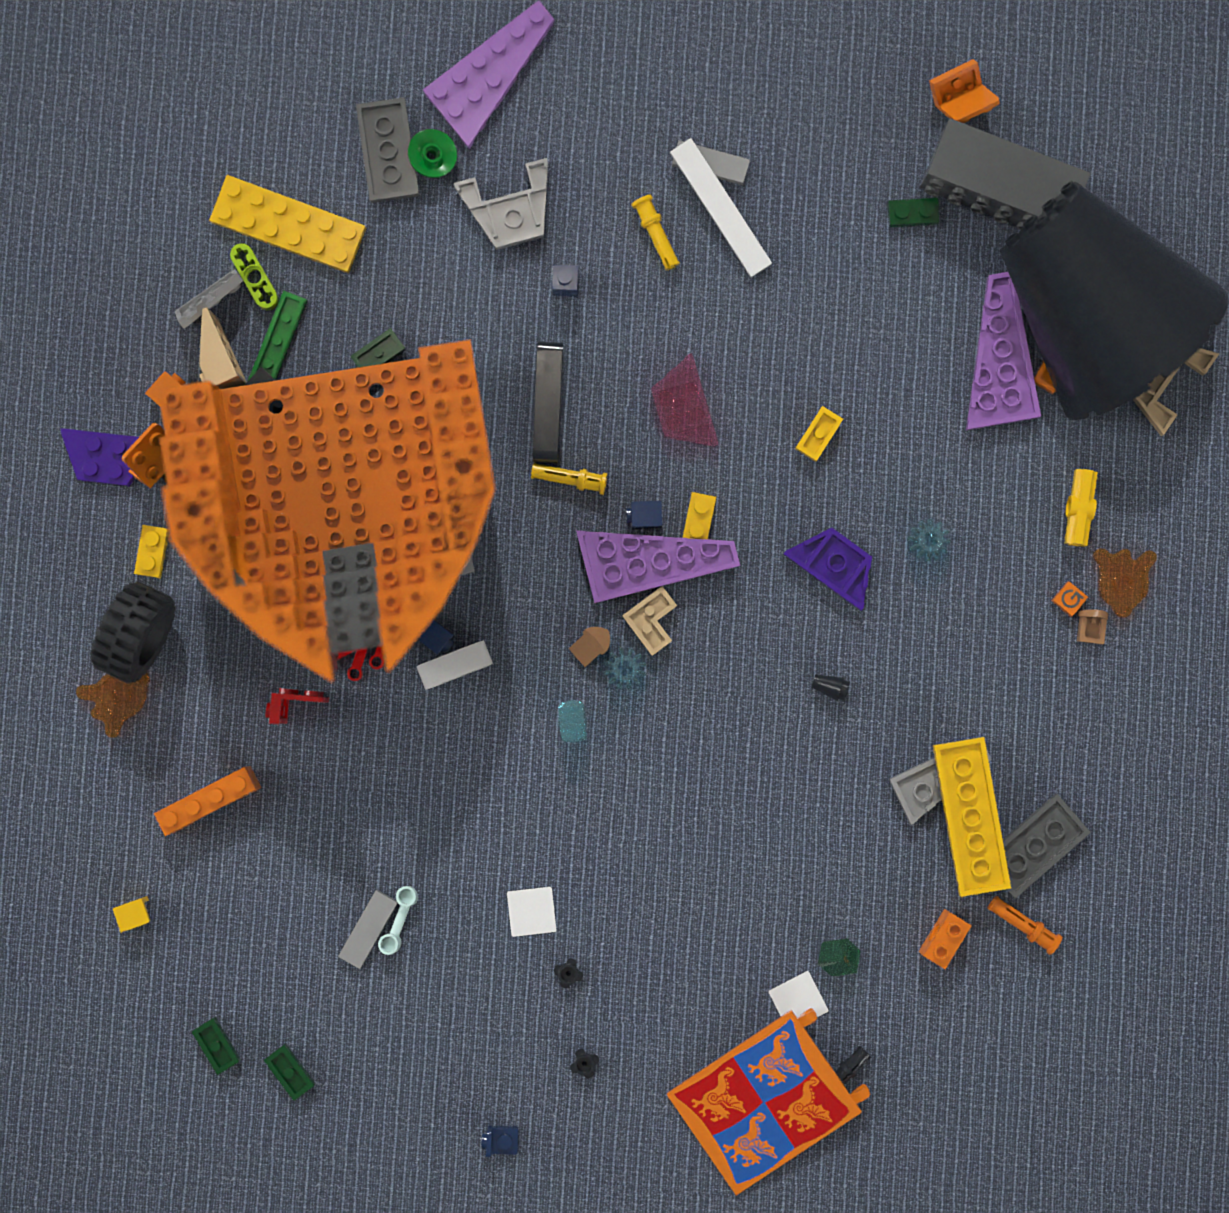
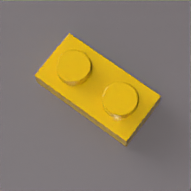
M822 406L795 449L816 462L843 421V418Z
M695 492L691 493L682 538L708 539L716 497Z
M148 525L142 526L134 574L161 578L169 529Z

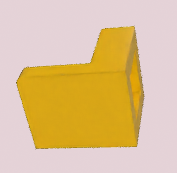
M148 896L113 908L120 932L150 922L144 903L149 901Z

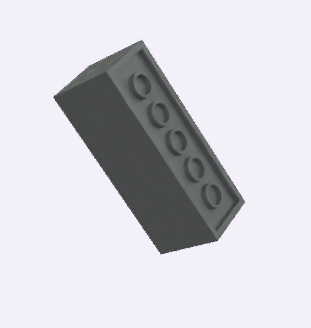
M949 118L940 134L920 188L924 189V192L930 196L937 197L939 195L947 198V201L951 204L968 206L974 213L991 215L997 222L1014 224L1021 231L1024 228V222L1034 215L1038 218L1042 214V206L1048 200L1060 195V189L1065 184L1073 181L1085 188L1091 173Z

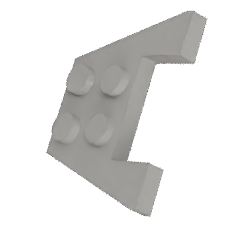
M547 158L525 164L531 189L484 202L481 200L475 177L454 183L456 191L496 250L544 237L548 174Z

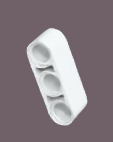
M483 640L416 667L424 688L427 690L492 665L493 662Z

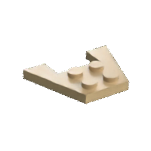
M1200 348L1184 364L1203 376L1214 363L1219 353ZM1178 369L1167 378H1163L1160 374L1149 384L1150 390L1133 399L1160 436L1166 433L1177 417V414L1157 400Z

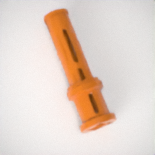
M998 896L994 897L988 905V910H991L1009 924L1025 933L1028 941L1031 943L1036 942L1046 949L1047 954H1053L1060 945L1063 938L1060 934L1055 935L1046 929L1042 922L1037 921L1035 923Z

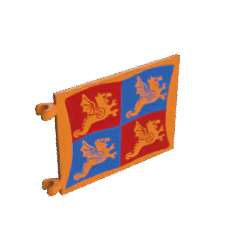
M812 1008L806 1010L798 1018L791 1009L667 1093V1096L735 1195H738L862 1113L857 1103L870 1096L869 1089L865 1084L857 1087L852 1093L848 1092L805 1030V1026L817 1019V1014Z

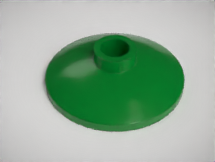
M425 129L412 137L408 146V159L412 167L419 174L429 178H439L445 176L453 169L457 160V150L452 139L444 132L436 129ZM428 153L434 154V155H435V159H434V160L428 159L427 154H428Z

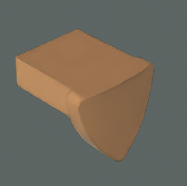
M1103 610L1078 611L1077 642L1104 644L1109 614Z
M601 627L586 628L583 631L584 635L569 648L584 667L589 665L598 655H603L607 652L610 645V634L607 629Z

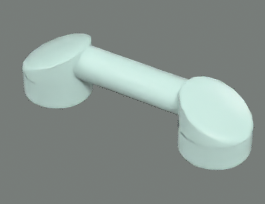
M411 886L401 887L396 893V900L400 907L390 934L383 935L378 942L379 950L383 954H393L401 947L400 933L410 906L418 901V893Z

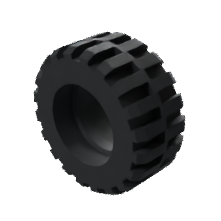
M132 582L123 587L122 591L115 596L114 601L108 606V610L103 615L101 623L95 632V638L91 645L92 650L90 651V660L95 669L125 683L139 681L154 664L156 657L159 656L168 638V633L171 631L172 622L175 618L174 612L176 611L175 602L172 597L142 582Z

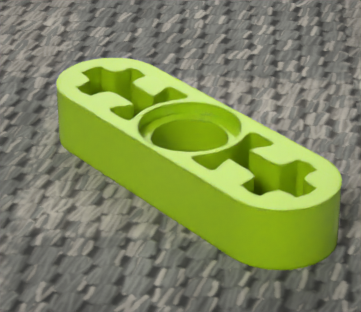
M240 243L235 245L230 252L231 260L255 302L263 310L274 309L279 303V296L254 252L246 244ZM240 251L248 253L246 254V259L251 265L246 267L241 259H237L240 257ZM252 271H259L261 273V279L258 283H250L248 281V275ZM262 287L268 295L273 294L270 297L271 302L268 304L265 301L261 302L264 297L259 289Z

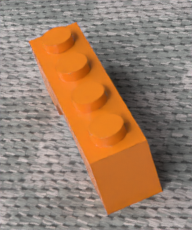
M246 766L154 813L164 835H171L262 787L251 766Z

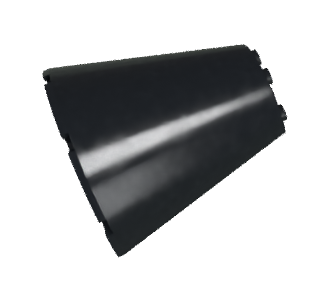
M1070 181L1060 189V195L1048 200L1042 206V214L1038 218L1036 215L1030 217L1024 222V228L1019 233L1016 232L1005 240L1006 245L1000 249V253L1063 411L1069 420L1086 419L1092 411L1098 416L1128 403L1150 390L1149 384L1160 374L1163 378H1167L1181 367L1210 338L1211 335L1208 333V330L1212 324L1219 325L1228 308L1229 299L1228 294L1217 282L1082 185Z

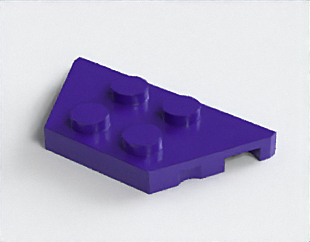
M61 428L60 432L77 480L120 486L131 485L135 478L128 472L130 468L122 461V456L139 437Z
M832 527L783 553L785 557L859 611H862L872 561L871 555Z

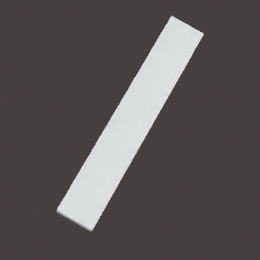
M690 138L670 151L675 162L749 276L752 278L770 266L772 262L693 140Z

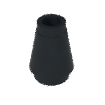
M815 674L811 688L836 701H845L850 682L846 681L844 677Z

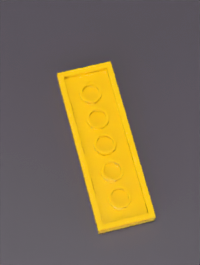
M226 175L209 219L213 224L348 274L366 230L365 225Z
M979 737L933 745L959 896L963 897L1010 889L1011 884L985 738Z

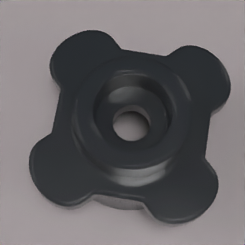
M569 958L563 965H556L554 967V974L558 976L561 981L560 985L563 988H569L571 984L576 981L580 982L583 979V973L578 970L577 962L573 958ZM570 971L571 975H566V972Z
M578 1049L575 1052V1061L570 1065V1070L589 1079L594 1075L593 1070L595 1065L599 1063V1057L596 1054L590 1055L585 1053L584 1049ZM582 1062H587V1065L583 1066Z

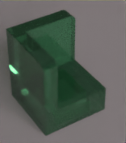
M848 938L826 941L821 944L818 965L830 976L854 974L858 970L861 951Z

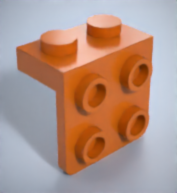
M974 59L929 80L935 106L948 118L961 123H966L979 114L989 112L1000 104L999 97L982 84L978 62Z
M152 423L122 456V461L130 468L128 472L150 489L165 473L160 437H165V430L157 423Z

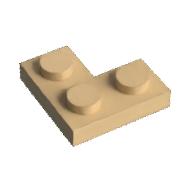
M663 586L622 615L651 656L672 641L658 622L659 619L677 607Z

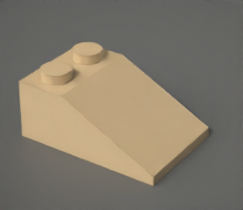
M207 307L203 308L199 362L203 372L199 374L201 381H211L220 389L244 386L246 379L219 319Z

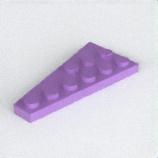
M539 0L423 89L424 94L468 149L471 148L475 138L483 130L487 120L493 111L497 109L515 82L521 69L529 61V57L535 48L540 45L554 24V18Z
M1008 272L993 274L987 277L966 431L1041 417L1020 301Z
M576 530L594 603L740 566L734 541Z

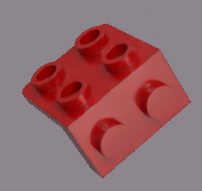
M279 688V693L271 694V703L266 705L265 716L269 718V724H287L290 700L329 702V697H323L324 692L305 691L304 695H298L299 690Z

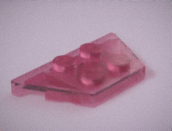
M690 353L651 388L652 397L664 438L716 447L719 446V442L693 354Z

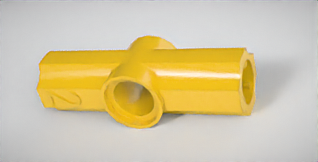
M1087 469L1074 470L1072 491L1068 497L1065 510L1068 520L1064 544L1081 547L1088 545L1090 524L1095 516L1097 505L1094 495L1098 472Z

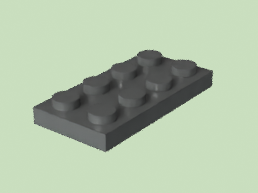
M405 97L356 104L370 202L377 203L420 196L416 170L408 159L411 133Z
M1054 794L1003 839L1011 888L1006 890L1015 899L1091 833L1058 794Z

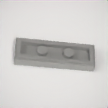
M678 140L677 147L684 143V141ZM696 145L717 179L743 185L750 159ZM673 158L672 166L679 168Z
M376 890L338 957L360 969L398 902L381 891Z

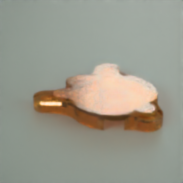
M1099 548L1093 552V559L1099 567L1098 591L1100 596L1112 607L1116 616L1121 618L1127 617L1148 593V573L1151 566L1156 562L1157 555L1149 550L1142 553L1136 560H1133L1128 549H1122L1115 554H1111L1107 550Z
M146 673L135 683H125L106 674L93 685L78 686L76 695L80 699L95 702L96 705L91 710V716L103 721L106 735L110 738H115L119 736L123 724L129 718L138 714L144 707L150 676Z

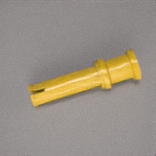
M652 195L643 196L631 205L640 216L642 221L640 223L641 227L647 229L665 270H670L675 265L678 266L680 262L660 223L662 217L659 213L657 214L651 201L653 199Z
M533 463L531 478L573 485L577 486V489L580 491L588 489L598 491L601 495L605 493L608 473H603L602 475L588 472L587 469H580V472L536 463Z

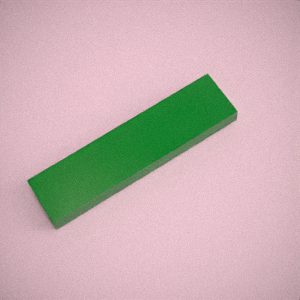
M283 290L249 379L261 367L275 380L277 379L306 306L307 299Z

